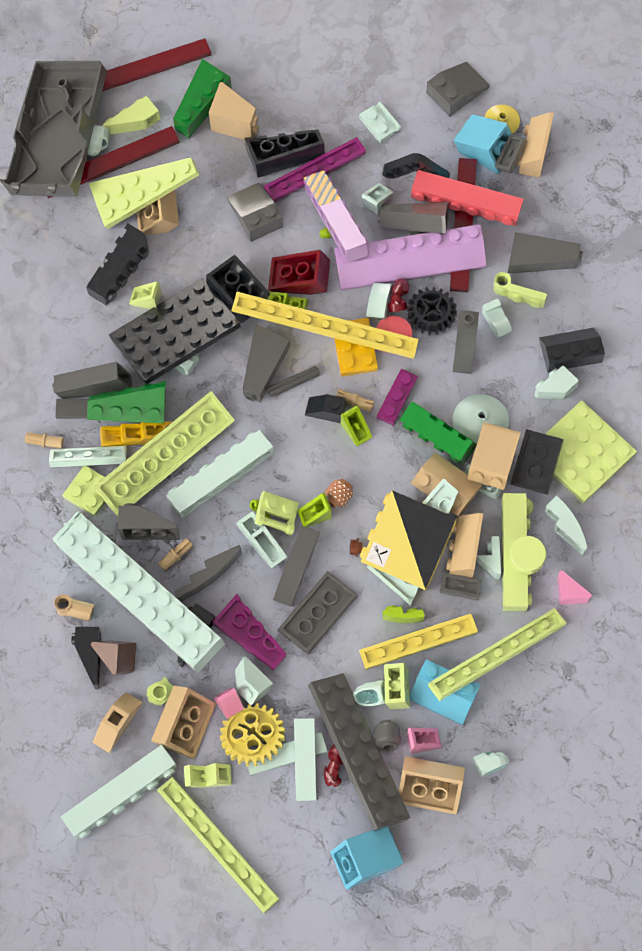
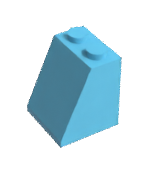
M472 114L453 141L459 153L470 159H477V163L499 174L501 170H497L494 166L509 135H512L507 123Z
M388 827L377 831L371 830L346 839L330 851L346 890L390 872L403 864L401 852L397 849L394 836Z

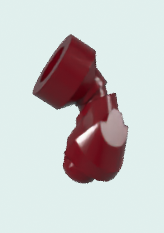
M403 278L396 279L392 287L391 293L393 295H391V301L388 303L389 312H399L407 309V303L401 296L409 292L410 286L407 280Z
M334 744L328 752V758L331 762H329L328 767L325 766L324 781L327 786L333 785L338 787L342 783V779L338 775L339 765H342L343 762Z

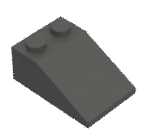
M464 62L441 71L427 81L426 93L450 117L488 89L490 85L468 62Z
M259 182L227 196V200L250 242L283 227L281 213Z
M132 503L119 506L118 530L122 540H180L177 524Z

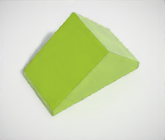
M357 405L341 415V426L355 446H359L373 437Z
M321 493L297 510L301 523L305 527L332 519V510L325 493Z

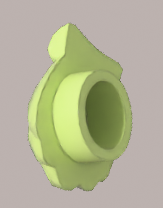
M166 677L148 687L146 695L150 703L162 705L168 700L173 686Z

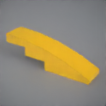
M173 421L101 426V447L145 445Z

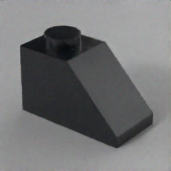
M329 394L309 397L305 416L341 424V415L345 411L346 398Z

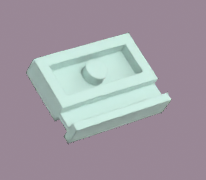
M381 102L359 114V119L379 143H382L393 136L395 132L401 130L399 123Z

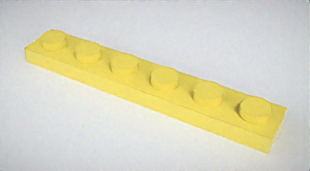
M470 613L360 649L359 653L365 670L477 634L478 630Z

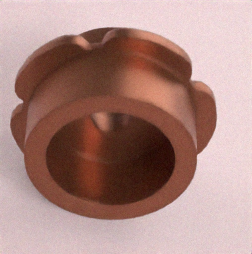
M359 538L350 540L349 553L357 557L358 554H361L363 542H359Z

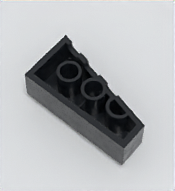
M318 129L298 131L291 135L280 133L278 136L273 137L263 135L256 139H251V137L244 138L246 151L258 178L314 160L325 154L324 141Z
M129 223L124 227L126 232L123 237L119 236L115 241L114 251L108 252L103 268L100 266L86 286L88 295L106 306L115 299L120 287L122 288L126 285L128 277L131 273L136 272L138 264L142 259H146L149 254L146 234Z

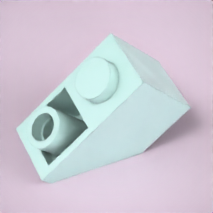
M561 366L559 369L555 368L549 374V378L546 381L541 380L536 385L534 396L537 399L564 400L577 388L579 380L564 366Z

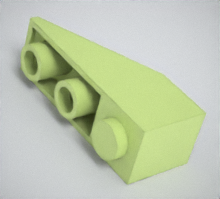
M145 96L142 99L136 100L130 107L122 109L113 118L107 119L102 125L109 129L110 135L145 130L160 120V114L155 105Z

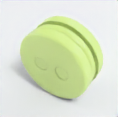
M520 537L511 545L508 555L509 563L520 574H534L542 568L545 562V546L535 537Z

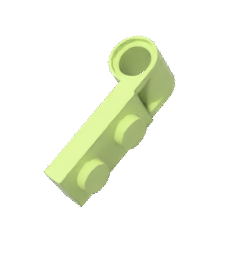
M500 272L495 276L493 284L495 293L508 297L517 303L524 302L535 308H544L547 297L546 293L511 284V277L506 272ZM498 282H504L506 285H500Z

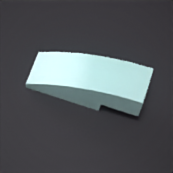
M556 495L546 506L544 512L556 522L554 531L583 556L586 552L587 544L581 527L567 505Z
M252 511L239 520L236 525L272 569L286 559L287 556L265 525L255 524L256 515Z

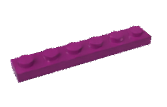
M355 137L264 185V189L271 199L276 202L305 187L304 177L324 171L327 175L365 155L366 149L360 140Z

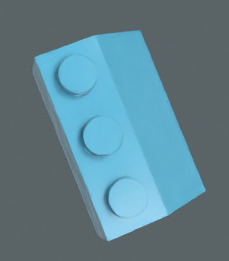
M426 659L410 693V701L463 725L480 689V684L473 681L439 701L428 687V684L450 670Z

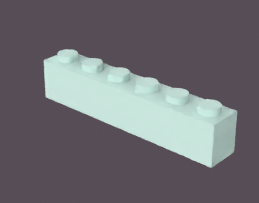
M260 430L256 433H250L245 438L246 440L234 444L229 452L220 454L212 464L203 466L195 476H189L182 485L176 486L168 492V495H166L167 500L181 519L274 454L273 446Z
M160 745L66 812L61 818L76 839H84L95 826L100 827L108 821L107 818L113 813L115 815L119 814L125 809L124 806L130 801L133 803L142 797L141 793L148 789L150 791L159 784V780L172 776L177 766L165 748Z

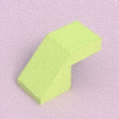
M214 763L207 766H184L185 787L205 788L232 785L231 766L229 764Z

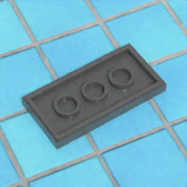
M327 571L277 630L304 653L309 655L354 602L358 594Z

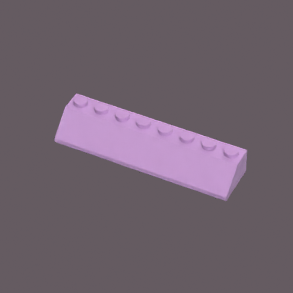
M480 225L448 229L446 233L430 232L369 242V247H367L368 256L349 263L346 262L338 247L334 248L341 290L372 286L373 283L395 282L398 278L409 280L486 267L484 240Z

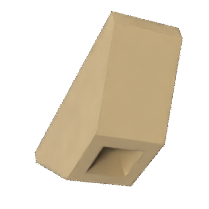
M125 692L111 706L101 721L93 744L110 754L143 702Z

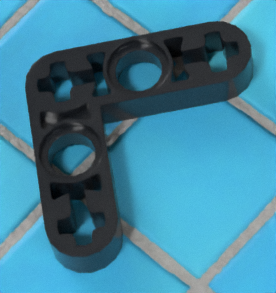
M412 153L384 164L382 175L390 179H395L418 170L450 178V173L419 153Z

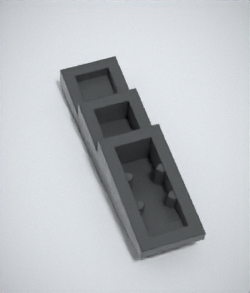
M301 526L273 598L274 601L290 607L293 606L297 591L301 586L317 543L319 531Z
M240 545L205 560L206 568L190 575V584L175 590L177 599L182 602L217 580L241 556L242 550Z

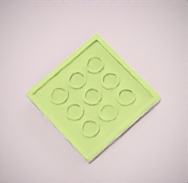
M582 400L546 433L547 435L564 439L554 477L583 504L637 453L628 442Z

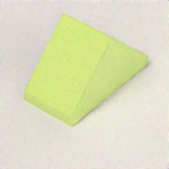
M153 282L134 287L129 304L146 309L157 307L162 295L160 284Z

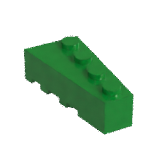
M204 59L201 60L173 117L175 130L187 138H190L208 117L220 82L232 88L231 77Z
M166 381L146 384L141 387L125 388L120 391L90 395L87 407V420L164 423Z
M413 401L400 418V421L404 423L402 427L410 432L415 430L419 433L417 437L426 443L430 440L435 444L433 446L441 453L446 451L450 454L449 458L458 464L460 461L465 463L477 443Z

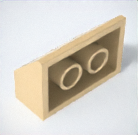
M549 112L532 117L530 124H526L524 135H527V144L523 150V155L520 156L517 162V166H520L519 174L540 178L554 113Z
M175 190L137 212L138 229L146 235L168 233L179 226Z
M434 453L421 467L411 482L413 486L429 496L444 478L459 491L451 509V512L457 516L464 514L483 486L481 483L467 480L468 475L437 453Z
M483 513L459 516L458 522H456L452 531L456 536L455 540H451L449 551L453 552L452 559L448 558L446 570H450L449 574L473 578Z
M173 686L151 742L159 746L162 745L165 749L194 759L216 703L188 687Z
M405 756L399 794L405 805L457 815L465 768Z

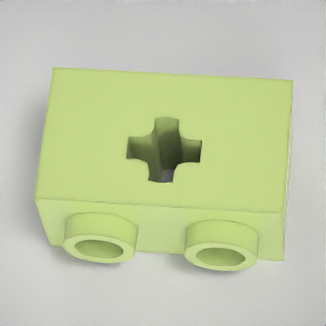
M404 663L385 664V704L390 710L410 708L409 669Z

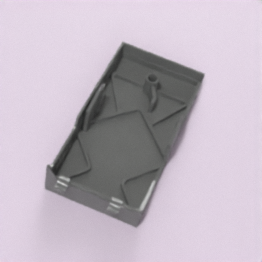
M35 61L13 135L15 148L5 179H0L8 193L25 196L78 195L107 70L101 61Z

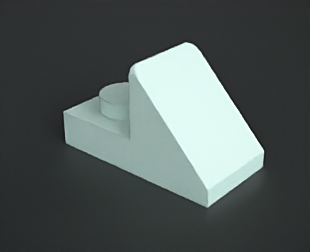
M378 183L362 194L363 206L378 215V211L381 210L383 203L392 197L393 191Z
M491 536L490 543H487V554L491 555H477L476 562L492 577L500 579L499 536Z

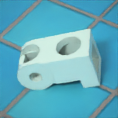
M499 299L483 305L482 314L497 338L512 332L511 325L501 308Z

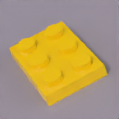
M369 317L348 320L351 322L370 326ZM334 338L341 377L378 371L374 348Z

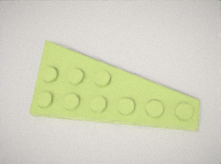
M187 158L91 182L89 185L104 227L109 229L199 176V172L194 160Z

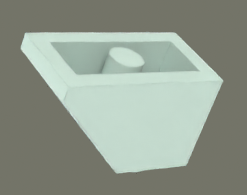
M246 656L242 658L235 669L237 692L250 705L263 698L273 685Z

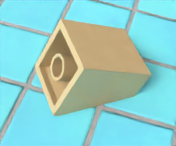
M220 82L209 110L211 131L245 140V137L253 139L254 135L257 136L259 131L256 108L227 85Z
M483 422L467 480L504 490L521 432Z

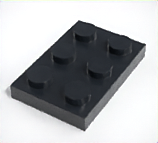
M526 429L510 484L548 495L564 439Z

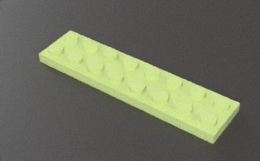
M210 391L93 488L118 517L119 506H124L126 503L135 504L235 420L213 392Z

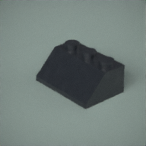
M235 254L206 275V283L241 324L252 316L232 311L236 293L240 292L267 299L270 295V292Z
M594 327L539 337L547 373L552 372L555 368L559 369L561 366L569 369L602 363L605 355L601 336Z

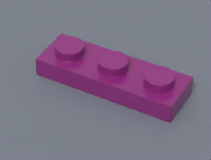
M403 369L399 371L377 414V419L394 426L418 379L417 375Z

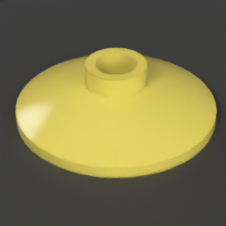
M495 105L485 114V118L507 123L512 134L519 128V114L511 106Z

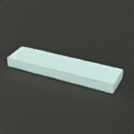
M127 447L51 449L49 465L50 467L122 464L127 460Z
M314 718L294 719L296 801L316 800Z
M322 732L315 734V756L327 753ZM294 741L282 744V749L276 748L278 755L272 753V761L265 758L264 765L261 761H258L257 767H255L254 763L250 762L248 766L250 776L295 763Z

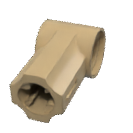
M65 594L57 596L54 600L58 615L70 616L90 622L95 607L94 604L72 599ZM67 602L69 605L67 608L61 609L59 604Z

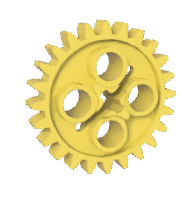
M248 703L246 709L244 708L229 717V721L223 720L224 727L220 728V732L223 735H220V740L222 741V748L226 749V755L231 754L232 761L238 758L239 765L245 761L247 767L250 765V762H253L254 766L257 767L258 761H261L264 765L265 758L272 761L271 754L278 755L276 748L282 749L281 742L285 741V737L282 735L285 733V728L282 727L283 721L279 720V714L274 715L273 708L267 711L266 705L259 708V704L256 703L255 707L252 708ZM250 719L256 720L252 724L247 723V721ZM266 730L271 731L269 735L262 734ZM237 734L243 735L239 739L234 738V736ZM253 745L259 746L256 750L249 749Z

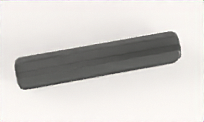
M312 366L267 387V392L270 397H274L319 376V370L316 366Z

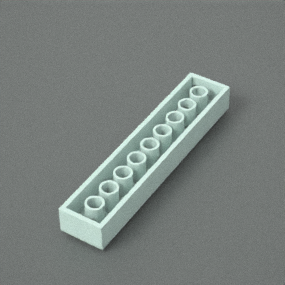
M83 515L56 542L57 546L197 673L225 645L223 640Z

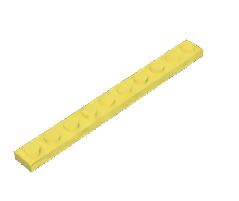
M240 292L236 293L232 311L412 359L415 357L419 340Z

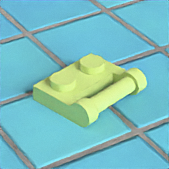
M263 491L259 500L255 524L260 526L263 524L284 531L285 534L291 536L295 529L294 523L299 503ZM265 513L287 520V522L285 524L265 517Z

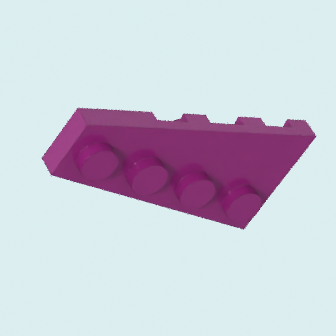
M238 594L233 597L212 621L213 626L271 670L275 671L286 658L287 654L267 633L262 623L253 616L252 611L248 606L244 605Z

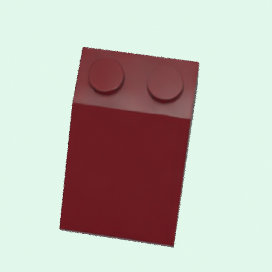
M321 249L272 257L268 291L305 295L326 293L330 259Z

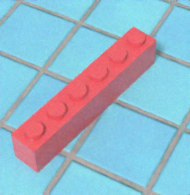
M420 170L417 171L411 190V198L417 201L430 203L448 202V208L451 210L463 211L469 215L481 216L490 221L502 222L505 225L516 226L523 204V198Z

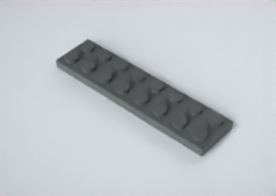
M344 673L311 682L308 687L373 830L377 831L407 821L411 817L380 750L375 744L373 735L360 707L353 697V692Z

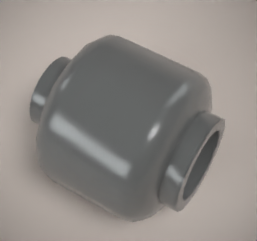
M383 720L375 726L373 732L376 746L386 752L395 750L401 743L399 726L390 720Z

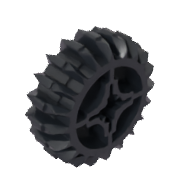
M435 286L432 290L426 287L425 292L419 289L418 295L415 293L412 295V299L408 302L409 306H407V311L409 312L407 313V318L411 319L410 324L415 325V330L421 328L422 334L428 331L429 336L432 332L438 335L439 330L444 333L446 328L450 329L451 323L455 322V316H457L455 309L457 305L453 303L454 299L449 297L448 292L443 294L442 288L436 291ZM442 305L445 307L447 311V314L445 316L442 314V311L440 310ZM419 306L422 308L423 311L422 317H420L417 312V308Z

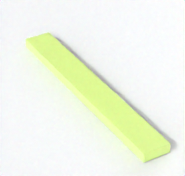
M554 608L429 682L428 687L437 699L441 701L566 625V621Z
M173 777L157 789L160 795L264 914L280 900Z

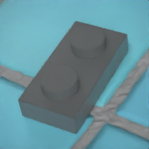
M510 134L494 167L497 170L512 174L527 144V140Z
M443 573L440 593L479 600L482 580Z

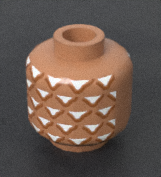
M344 479L334 480L325 490L329 505L334 508L336 506L344 507L353 497V486Z

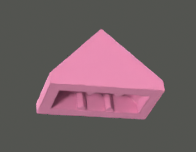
M561 570L559 572L557 584L560 605L588 603L592 594Z
M229 688L213 697L226 719L244 709L235 688Z
M409 728L407 730L411 754L441 748L437 728Z

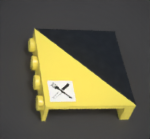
M392 490L384 498L383 504H385L383 512L379 511L375 522L378 523L375 530L371 529L367 539L370 540L368 546L363 547L361 551V562L427 591L457 522V518Z

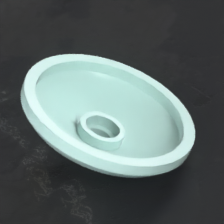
M475 394L466 397L457 405L453 414V428L475 443L478 442L483 422L509 428L507 409L498 399L490 395ZM483 414L485 418H480L478 415Z

